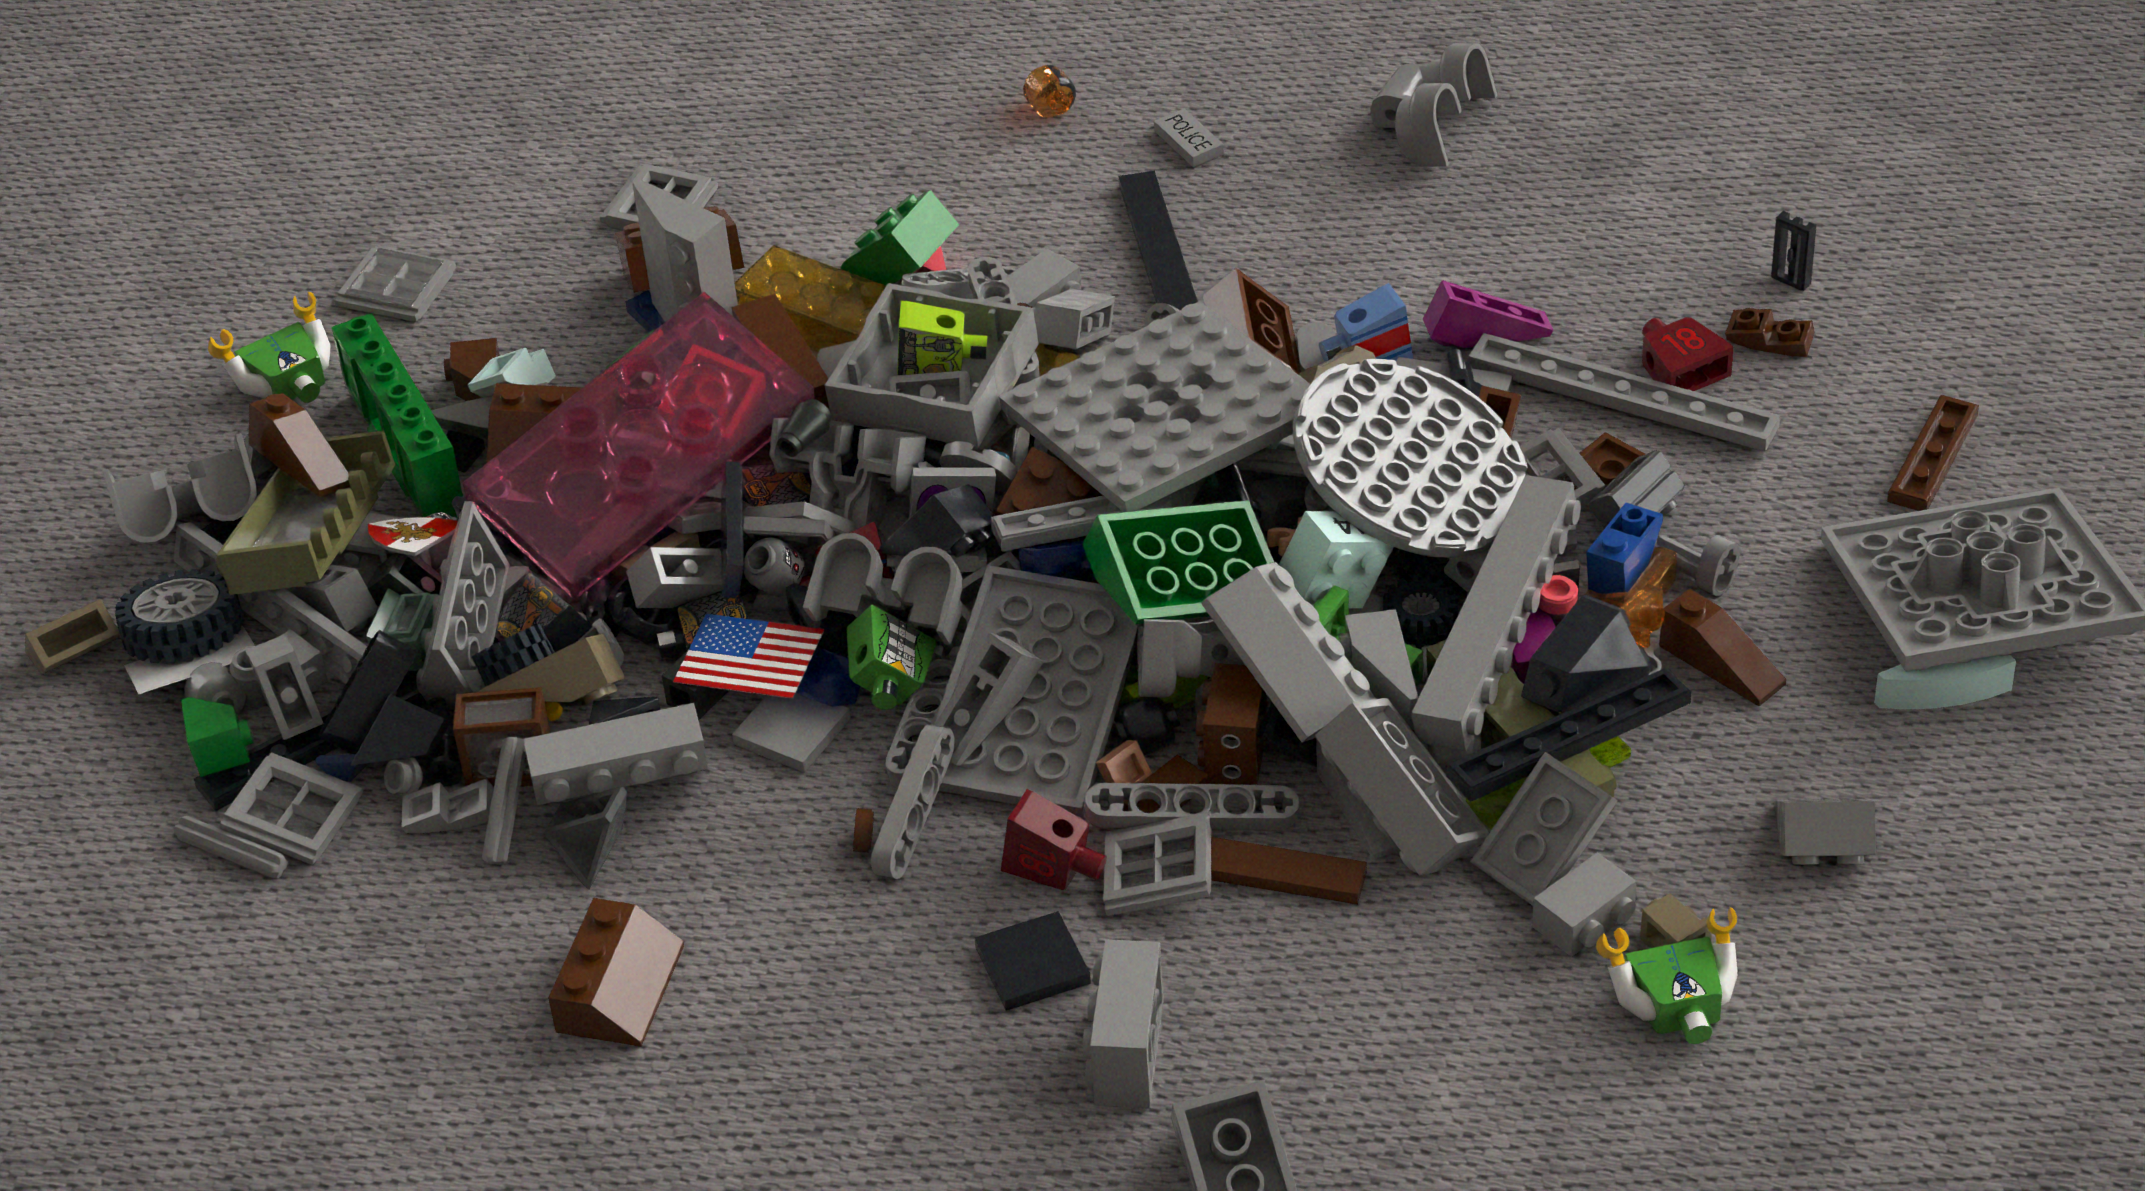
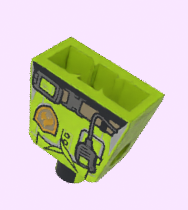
M901 301L897 376L962 371V358L986 360L987 336L964 334L965 315L961 311Z

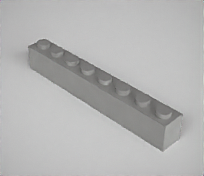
M1525 475L1411 712L1415 735L1421 743L1467 751L1473 735H1479L1481 732L1485 709L1488 704H1493L1496 699L1502 673H1508L1512 662L1513 649L1516 643L1523 641L1526 632V621L1530 613L1537 611L1540 602V591L1544 583L1548 584L1551 581L1554 561L1557 555L1563 554L1566 548L1567 533L1571 525H1576L1579 520L1581 504L1580 501L1575 500L1573 482Z

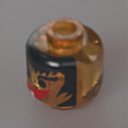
M1043 65L1030 72L1023 86V94L1027 102L1039 115L1049 118L1061 115L1071 108L1076 97V88L1060 68L1054 65Z

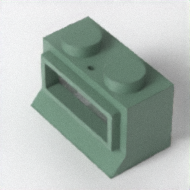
M388 588L366 633L368 644L375 633L381 630L417 650L408 671H416L423 668L426 657L425 637L427 632L432 630L434 620L433 600L438 594L416 593L399 595Z

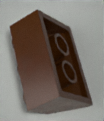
M1237 268L1232 270L1203 295L1204 304L1295 373L1298 375L1301 373L1289 306Z
M496 383L489 409L487 472L606 478L605 472L610 436L618 427L614 389Z
M593 898L548 997L555 1032L642 1047L684 948V941L636 904Z

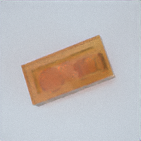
M1647 584L1620 607L1624 609L1631 623L1628 628L1637 645L1645 648L1650 646V634L1661 627L1665 618L1663 591L1661 588L1651 584Z

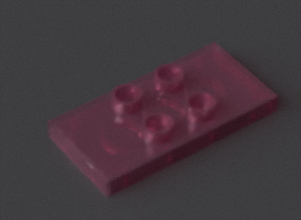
M704 291L463 482L466 500L473 501L477 510L566 593L576 600L673 521L677 514L684 512L722 481L726 461L740 462L741 465L771 441L773 419L790 418L799 403L805 402L808 399L815 400L814 387Z

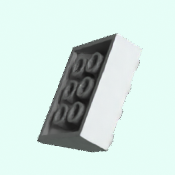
M636 178L632 185L652 303L684 351L689 353L694 345L722 357L735 346L730 335L729 324L734 323L731 307L738 305L725 218Z
M464 501L450 543L448 557L441 564V589L439 595H436L433 600L434 620L432 630L427 632L425 637L426 657L424 666L419 669L416 679L417 690L422 694L426 702L432 698H443L446 702V710H455L456 694L474 693L484 688L485 684L474 664L472 656L493 645L510 566L473 501Z

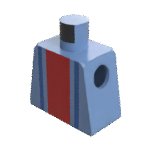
M1389 283L1338 310L1334 315L1337 335L1319 342V349L1325 362L1332 359L1344 348L1353 345L1373 352L1376 359L1396 361L1398 357L1413 359L1406 305Z

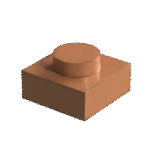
M1126 740L1096 762L1105 783H1141L1152 774L1137 741Z

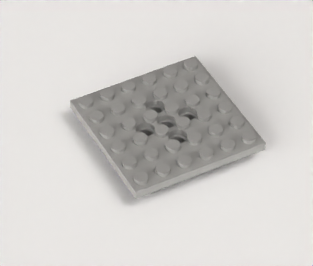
M1199 301L1195 304L1186 305L1182 310L1163 319L1155 320L1148 326L1129 335L1121 336L1104 347L1087 352L1070 363L1053 368L1048 373L1034 380L1019 384L998 397L1002 411L1121 511L1133 512L1292 435L1296 409L1310 383Z
M2060 488L1821 527V541L1905 671L1925 670L1931 666L1954 662L1966 663L1972 659L1995 655L2008 656L2013 652L2036 648L2049 649L2055 645L2077 641L2090 642L2096 638L2118 634L2131 635L2137 631L2145 630V599Z

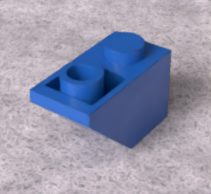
M1625 502L1586 551L1589 590L1623 601L1628 599L1645 577L1663 522L1662 513Z

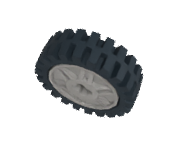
M191 569L189 574H185L184 570L175 571L174 576L171 577L167 573L158 575L159 580L157 581L149 578L142 581L143 587L135 585L130 589V594L124 593L120 598L121 602L116 604L115 616L125 651L127 650L130 656H136L141 661L149 658L150 663H159L163 658H165L166 663H175L179 657H182L184 662L193 660V654H198L200 657L208 655L209 648L217 651L223 647V642L230 643L234 639V634H239L241 625H243L238 594L230 595L224 577L220 574L215 575V571L206 570L203 574H201L200 569Z

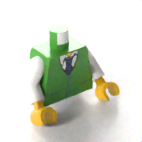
M308 292V300L311 305L307 308L298 305L296 296L293 298L294 314L298 318L304 319L305 324L303 326L298 321L234 351L235 355L231 351L234 341L233 336L228 330L223 329L220 333V339L225 346L218 345L210 337L208 343L210 355L225 361L223 367L241 392L261 398L283 393L292 400L298 397L304 403L312 402L319 396L320 386L325 384L323 371L329 366L330 343L321 320H316L315 318L316 297L313 293Z
M1730 907L1728 909L1729 926L1721 927L1717 925L1714 919V909H1712L1707 918L1708 930L1716 935V943H1711L1708 936L1626 953L1624 960L1622 953L1629 946V937L1626 931L1622 928H1617L1614 931V938L1618 944V949L1609 946L1607 937L1603 933L1597 940L1596 949L1603 958L1610 959L1612 966L1608 967V971L1620 1005L1643 1021H1649L1656 1033L1664 1034L1682 1030L1686 1041L1690 1044H1700L1708 1040L1712 1035L1710 1024L1720 1020L1721 1006L1730 1001L1738 976L1735 942H1730L1729 935L1737 923V915L1733 908Z

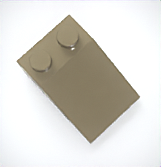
M604 633L586 637L476 692L542 687L545 702H572L583 698L587 705L617 692L615 683L625 679V676Z

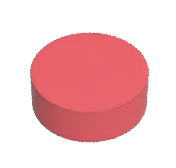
M1552 575L1551 581L1548 584L1544 583L1540 591L1538 608L1554 615L1568 613L1578 599L1576 583L1565 576Z

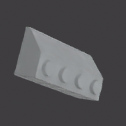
M1277 562L1253 568L1207 597L1201 603L1301 742L1316 738L1315 735L1352 702L1376 699L1369 690L1370 685L1366 677L1353 668L1344 655V648L1334 636L1329 635L1319 621L1317 610L1301 597L1294 587L1292 576L1287 570L1279 566Z
M1388 698L1352 702L1315 735L1322 744L1321 751L1324 757L1333 766L1339 767L1348 779L1347 786L1350 792L1358 800L1366 803L1375 815L1373 821L1377 828L1384 835L1392 838L1401 850L1399 855L1403 863L1413 872H1417L1419 876L1439 871L1482 844L1488 836V830Z
M694 703L523 739L537 805L559 802L620 786L626 787L708 769L704 740Z

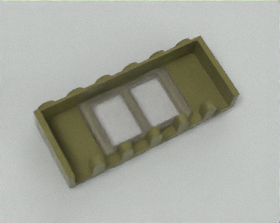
M384 431L325 438L349 473L348 479L351 487L337 490L322 497L315 495L278 467L216 555L217 570L224 577L230 595L306 586L308 582L318 581L322 578L336 555H341L379 498L378 491L395 467Z

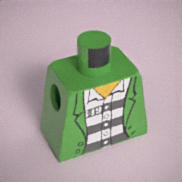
M871 604L847 626L850 678L854 683L872 692L871 701L875 707L882 710L892 709L896 705L902 704L923 684L936 646V640Z

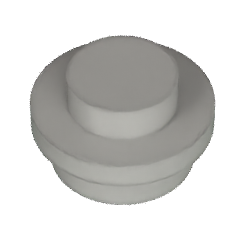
M414 757L394 759L387 764L384 772V782L390 793L402 798L405 795L418 791L422 784L423 772Z

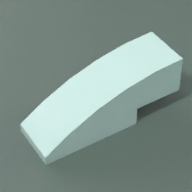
M523 348L492 358L468 386L472 393L481 397L493 395L496 383L536 385L544 382L549 383L556 375L544 349L528 353L527 348Z
M1995 655L1972 659L1966 663L1954 662L1931 666L1925 670L1907 671L1900 664L1878 673L1874 703L1879 708L1932 709L1963 705L1988 699L2012 690L2016 660L2011 655Z

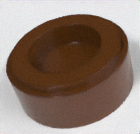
M856 808L853 852L869 853L871 851L874 811L872 809Z

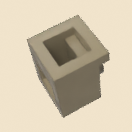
M1671 893L1662 898L1652 900L1642 909L1640 939L1650 948L1708 936L1712 940V933L1708 930L1706 924L1707 916L1699 920L1693 909L1689 906H1684Z

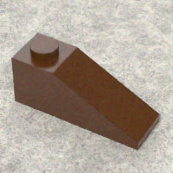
M283 393L272 394L265 399L249 404L248 445L318 497L351 487L348 479L349 473L303 407Z
M1688 589L1662 609L1659 646L1757 706H1761L1786 685L1787 679L1722 607L1695 591Z

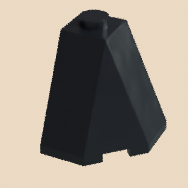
M1586 594L1581 596L1532 655L1521 697L1559 713L1567 712L1648 676L1652 663L1644 648L1639 649L1628 628L1631 623L1624 609Z

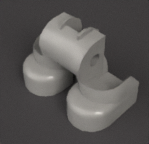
M1453 43L1444 50L1441 59H1434L1427 67L1411 63L1400 66L1372 101L1370 109L1374 127L1395 128L1401 153L1413 163L1421 166L1447 167L1449 162L1437 124L1436 114H1460L1462 112L1460 101H1469L1471 98H1496L1498 96L1484 48L1479 43Z
M774 418L769 455L777 473H810L812 480L810 504L854 521V530L872 522H875L878 529L886 511L887 486H891L895 492L908 491L912 482L913 467L918 468V462L924 461L925 435L889 429H860L857 451L859 461L854 476L843 475L841 457H845L851 452L853 424L831 420L827 433L799 452L797 456L790 457L784 454L777 445V441L781 437L790 418Z
M242 433L235 434V450L187 463L191 481L168 486L164 470L115 482L108 469L102 470L114 514L122 532L132 540L141 543H151L166 537L174 528L176 520L206 513L210 518L223 522L234 521L244 516L254 503L257 491Z
M842 533L832 537L822 546L816 558L803 604V609L812 621H820L826 618L828 610L854 614L855 617H858L872 604L894 617L896 615L908 617L906 624L931 638H934L937 629V633L944 644L951 645L962 615V605L959 600L962 592V576L955 561L946 551L936 547H921L913 550L901 560L894 579L882 577L883 564L880 555L874 545L864 536L856 533Z
M1210 616L1181 620L1144 619L1143 626H1138L1134 667L1135 670H1138L1139 697H1170L1175 692L1177 677L1197 678L1199 674L1212 677L1215 663L1245 664Z

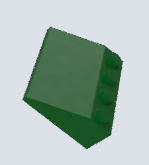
M1249 500L1097 515L1083 543L1095 579L1135 624H1144V619L1181 620L1208 617L1210 615L1201 604L1207 597L1253 568L1274 563Z

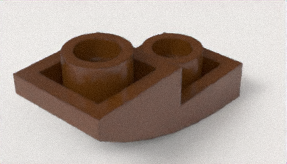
M1754 308L1733 310L1725 332L1726 340L1752 350L1792 357H1807L1815 334L1812 320L1796 321L1789 319L1774 321L1772 309Z

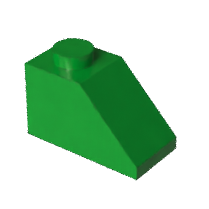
M191 697L181 699L187 743L200 777L250 762L247 745L254 744L252 732L247 719L239 721L234 706Z

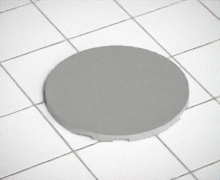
M1364 359L1360 364L1347 365L1342 363L1328 369L1319 375L1307 388L1294 416L1293 440L1298 460L1308 480L1325 502L1342 518L1364 533L1388 545L1416 554L1435 557H1461L1473 555L1491 548L1528 468L1518 442L1511 441L1508 434L1502 428L1504 422L1479 397L1457 382L1421 366H1418L1416 370L1396 365V360Z

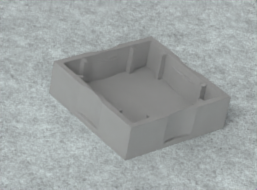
M888 283L867 316L861 334L847 348L825 384L832 420L873 429L918 433L925 435L928 439L949 443L955 441L969 442L974 447L979 448L1001 410L998 396L1013 389L1039 344L1033 308L984 299L957 298L938 291ZM901 301L961 311L965 315L964 334L987 336L986 360L962 358V371H968L971 378L970 402L968 405L947 402L944 396L930 399L888 391V376H897Z

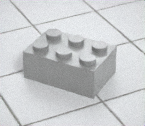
M1105 939L1103 957L1095 958L1093 965V985L1098 986L1096 993L1089 994L1088 1020L1093 1021L1091 1029H1084L1083 1056L1091 1057V1059L1086 1061L1085 1086L1093 1087L1095 1105L1150 1108L1164 1002L1160 942Z

